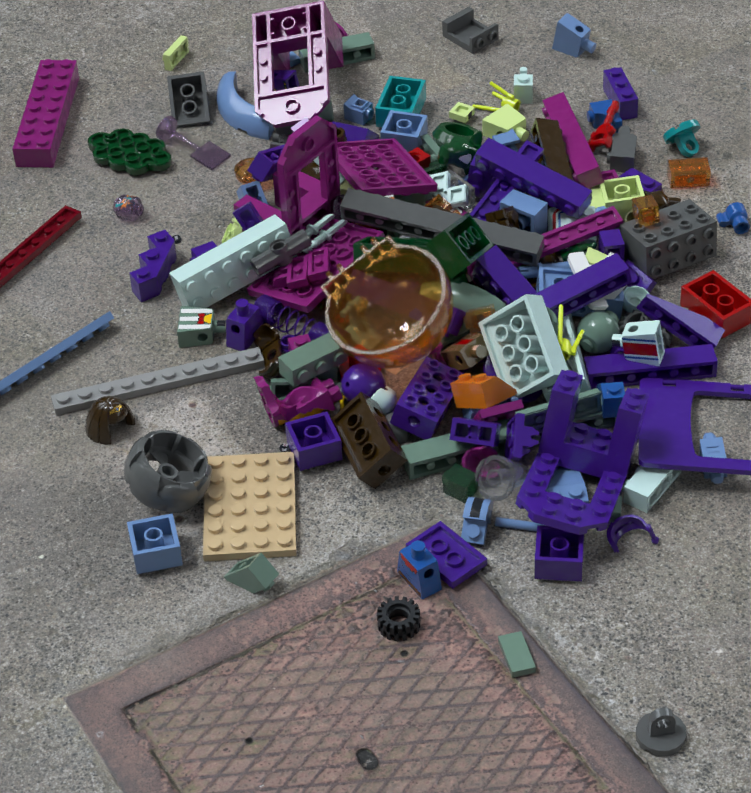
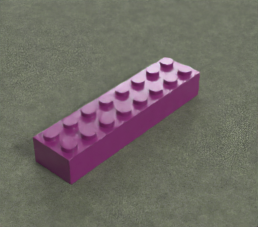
M40 60L12 148L16 167H54L79 82L77 60Z

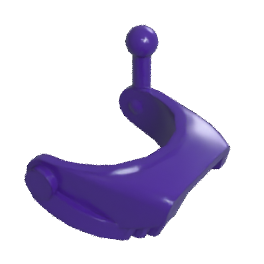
M634 514L618 517L613 523L610 522L607 528V540L614 553L620 552L617 542L621 536L633 529L646 530L650 534L653 544H657L659 538L655 536L650 524H646L641 517Z

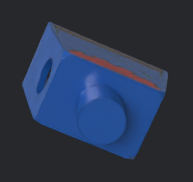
M414 541L411 545L399 551L397 573L422 600L442 590L438 561L427 550L424 542Z

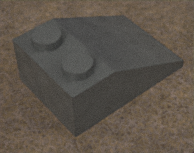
M204 71L167 76L173 128L210 123L208 92Z

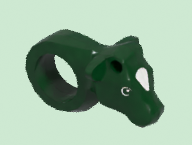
M440 123L432 132L434 141L440 147L437 158L438 162L443 165H452L464 169V173L468 175L475 153L481 147L483 132L462 123Z

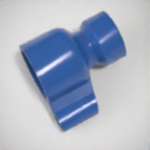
M740 202L730 204L725 212L716 215L720 227L733 225V229L737 234H744L750 229L747 211Z

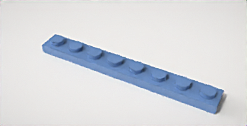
M110 311L0 380V395L11 390L10 385L15 381L18 385L28 379L26 374L31 371L36 374L44 369L45 366L43 364L48 360L50 363H53L61 358L60 353L66 350L68 353L78 347L76 342L82 339L84 343L94 336L92 332L98 329L101 332L109 327L108 322L114 319Z

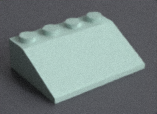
M525 294L478 323L495 373L498 378L516 389L517 394L514 395L515 397L521 398L554 385L561 370H568L542 295Z

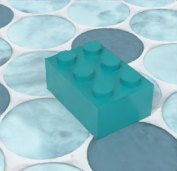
M389 76L375 107L376 127H383L390 110L420 114L427 98L426 80Z

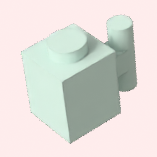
M521 67L520 74H514V98L519 99L521 104H532L533 74H527V68Z

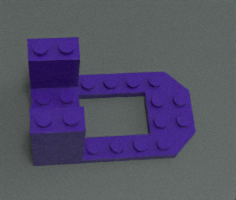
M561 370L551 390L539 450L517 495L516 505L520 509L525 508L527 510L528 517L532 522L581 535L586 534L588 529L595 528L597 531H602L608 527L634 460L649 393H645L637 388H627L618 409L613 433L606 429H597L585 423L573 422L583 375L577 374L572 370ZM558 466L601 478L590 504L580 499L561 496L556 492H547Z

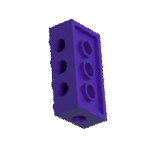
M426 356L398 400L390 424L422 439L432 438L454 402L450 383L457 380L458 376L464 373Z

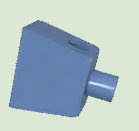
M566 13L557 22L552 49L573 57H579L584 51L593 53L596 43L589 40L590 28Z

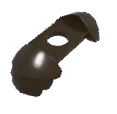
M265 323L256 329L253 336L255 338L254 343L263 352L265 369L259 371V376L271 379L277 378L280 375L278 357L282 355L279 332L273 326ZM276 351L275 357L269 360L270 355Z

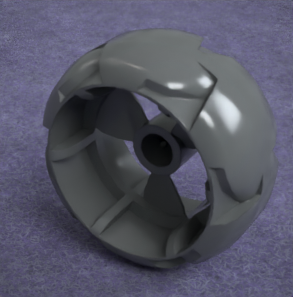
M157 430L140 437L131 447L124 464V478L126 483L130 485V490L134 497L145 506L166 511V513H182L190 510L202 500L211 483L212 467L208 465V457L205 451L191 438L177 434L174 431ZM149 461H158L161 464L157 471L150 466Z

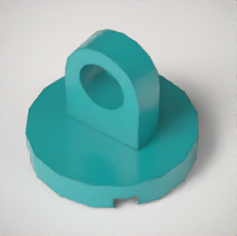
M695 119L684 121L679 124L680 127L676 130L672 127L663 135L665 143H676L679 151L685 157H692L699 150V144L694 134L701 126ZM686 144H689L692 150H689L686 147Z

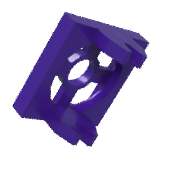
M523 413L515 414L507 423L505 467L513 468L522 456L530 453V450L527 448L539 444V441L531 438V436H538L539 432L533 427L524 426L525 414Z

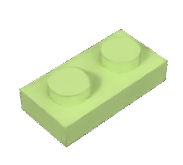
M181 35L164 52L165 70L172 71L189 53L188 38Z

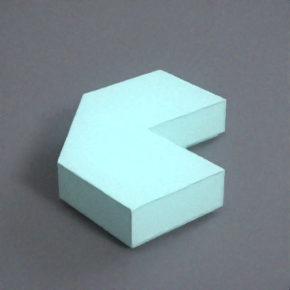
M449 171L430 175L438 184L437 192H430L432 196L449 208L468 205L469 187L466 184L451 187V174Z

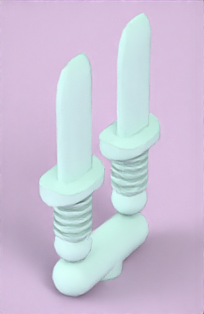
M328 214L316 224H308L305 230L309 237L313 234L317 235L319 233V235L311 241L310 247L301 252L308 253V251L316 248L325 240H331L332 235L348 221L342 219L327 231H319L320 228L335 217L334 214Z

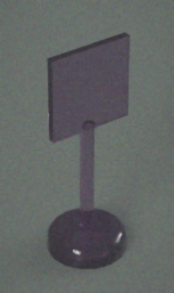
M173 116L165 117L157 127L156 137L158 139L167 141L172 136L177 137L196 150L190 157L210 170L215 169L231 156V154L211 141L199 147L176 132L178 123Z

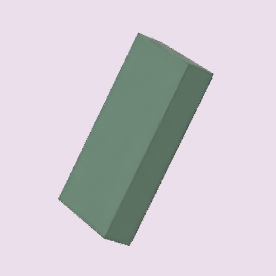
M522 631L498 636V643L512 678L536 673V666Z

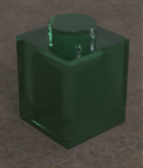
M456 463L450 470H446L442 476L443 493L463 503H466L467 498L472 497L478 491V474Z

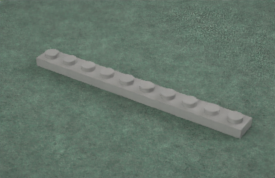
M259 347L54 394L51 395V400L57 416L91 408L92 404L103 396H114L125 400L265 367Z

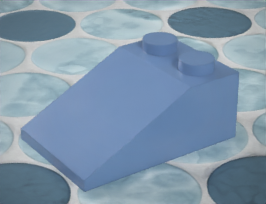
M558 466L547 492H556L561 496L580 499L585 503H589L585 482L581 473Z

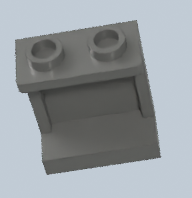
M470 7L442 21L443 37L472 54L499 39L498 24L494 23L487 27L475 20L474 9Z

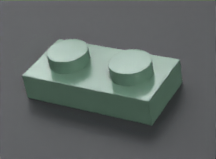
M428 133L421 136V149L431 156V163L441 171L448 169V165L440 164L437 160L440 147Z

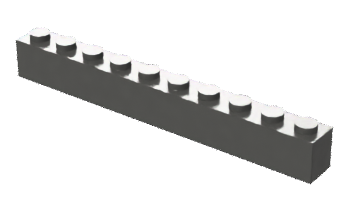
M348 188L340 205L341 219L421 239H433L462 217V215L457 213H450L437 208H429ZM473 218L493 245H497L510 261L537 267L544 250V235Z

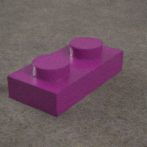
M328 246L308 251L309 281H320L329 278L330 251Z

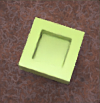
M458 102L449 111V118L466 123L475 114V107Z

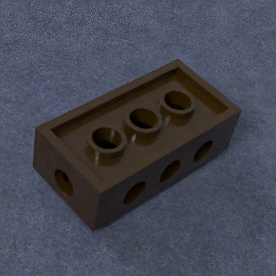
M360 392L331 419L358 479L372 488L376 489L407 461L379 404L363 392Z

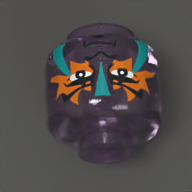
M124 194L114 201L113 211L121 220L136 221L143 214L144 206L139 197Z

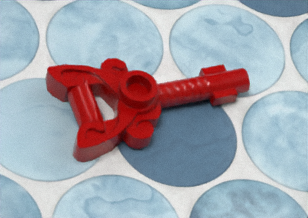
M612 101L611 106L606 112L607 115L604 123L591 133L588 144L592 152L597 147L605 146L608 149L611 147L612 136L616 132L611 123L619 109L618 101Z

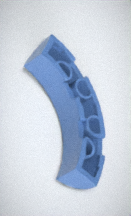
M236 71L224 74L220 79L217 89V105L223 119L236 130L242 129L247 131L249 136L269 140L274 127L255 113L254 105L246 102L238 95Z

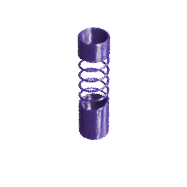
M266 294L261 295L254 303L261 310L264 324L267 323L275 329L278 328L282 333L287 332L288 335H291L288 331L295 326V335L293 336L296 337L302 331L304 335L307 325L310 321L314 320L315 324L308 333L311 341L333 331L347 344L348 348V335L323 322L316 323L314 318L308 321L307 314L299 317L298 310L291 313L290 306L283 308L282 302ZM285 308H289L287 319L279 326L282 312ZM294 312H297L298 317L296 322L289 330H287L288 322L291 315ZM306 316L304 327L296 334L299 320ZM286 323V331L281 330L280 327Z

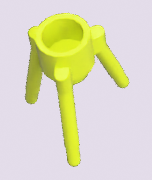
M492 81L489 82L491 86L505 95L504 97L499 93L492 92V95L502 100V107L509 104L515 110H519L521 105L519 99L514 98V95L508 93ZM472 105L476 109L493 112L500 109L483 105Z
M559 305L557 339L565 361H567L571 355H576V349L585 331H580L573 346L568 339L562 338L563 305Z

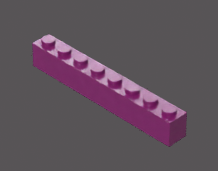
M564 92L542 100L544 107L541 109L545 119L558 120L560 129H562V139L566 144L565 151L566 155L569 156L568 163L572 169L573 181L586 188L604 183L599 165Z

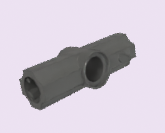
M303 229L287 239H277L269 245L268 250L251 259L250 264L258 276L276 266H286L292 262L294 255L311 246V239Z

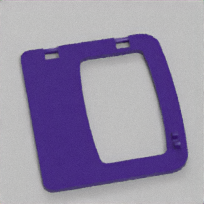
M650 377L640 380L639 389L649 393L638 439V463L640 466L657 469L751 475V460L696 455L691 434V406L694 396L704 395L751 399V385L678 379L663 380V378Z

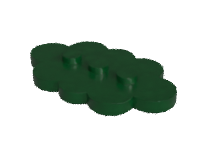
M122 128L114 130L110 134L98 132L88 138V147L93 151L94 161L100 165H109L111 169L116 171L126 170L131 175H141L149 170L164 171L172 165L171 155L166 152L165 142L157 138L150 139L145 133L133 134L131 130Z

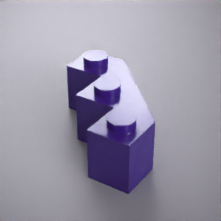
M166 230L147 236L149 250L138 254L140 268L129 273L132 292L141 303L160 295L162 285L166 282L171 272V266L176 262L175 240Z

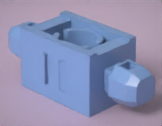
M712 432L705 433L703 439H700V456L726 458L722 437H716ZM703 472L704 479L710 478L714 484L722 483L724 477H727V474Z

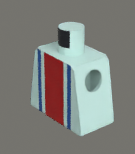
M660 320L627 323L622 334H613L612 346L623 347L625 359L629 361L660 366L665 353Z

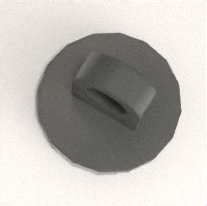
M659 708L644 715L636 726V741L640 748L644 751L652 752V755L655 756L676 754L686 742V726L669 708Z

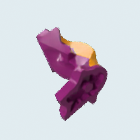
M263 376L253 377L261 396V402L274 427L285 424V422L319 414L324 409L333 411L335 409L333 403L343 399L340 388L337 385L335 386L331 378L321 382L317 377H314L310 386L298 387L292 390L285 399L279 400L273 394Z

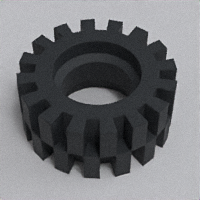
M395 596L393 601L391 597L387 599V603L383 601L381 607L377 609V625L383 637L386 635L388 640L394 637V641L399 642V638H402L403 641L407 640V636L413 638L414 633L417 634L421 626L418 604H414L412 599L407 602V597L404 596L402 600H399V596ZM395 616H403L407 618L406 620L399 622L391 620V618Z

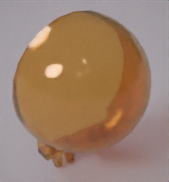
M390 235L380 242L373 237L370 239L373 245L371 249L368 250L364 245L360 247L364 253L346 268L340 263L337 264L339 273L335 276L330 271L325 273L329 281L320 288L327 296L325 308L326 326L334 342L352 359L375 368H401L414 364L428 356L445 337L453 314L454 297L450 279L441 263L427 250L413 245L396 244Z

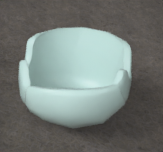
M639 286L626 287L623 291V309L629 313H632L633 309L640 311L636 307L649 292Z
M388 386L385 387L388 390L380 388L371 397V399L379 404L384 416L394 410L397 402L396 392Z

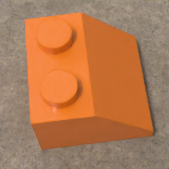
M471 373L459 375L457 380L450 383L456 408L485 409L517 394L515 388L497 376H487L486 373L471 376Z

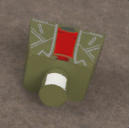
M471 331L443 350L441 355L447 366L457 370H464L473 367L489 355L483 335Z

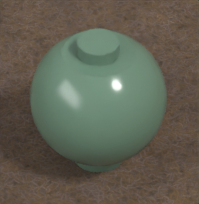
M595 311L581 319L577 327V336L581 330L585 331L580 341L582 349L594 354H603L611 350L613 347V334H620L619 319L612 311Z

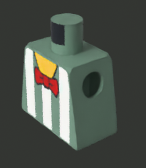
M181 306L177 329L179 348L209 345L213 343L214 333H226V320H215L213 309Z

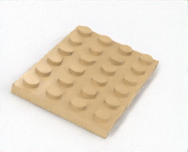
M293 452L209 456L208 465L212 467V477L209 488L204 495V561L246 559L261 552L266 558L297 556L295 459Z

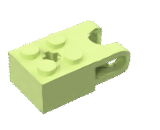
M639 175L604 180V183L588 188L592 190L590 206H594L595 209L601 206L606 208L614 206L623 220H625L626 214L635 207L646 210L645 195Z

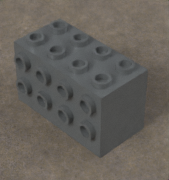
M691 199L620 224V232L625 244L624 262L627 259L632 261L653 280L717 255V221Z

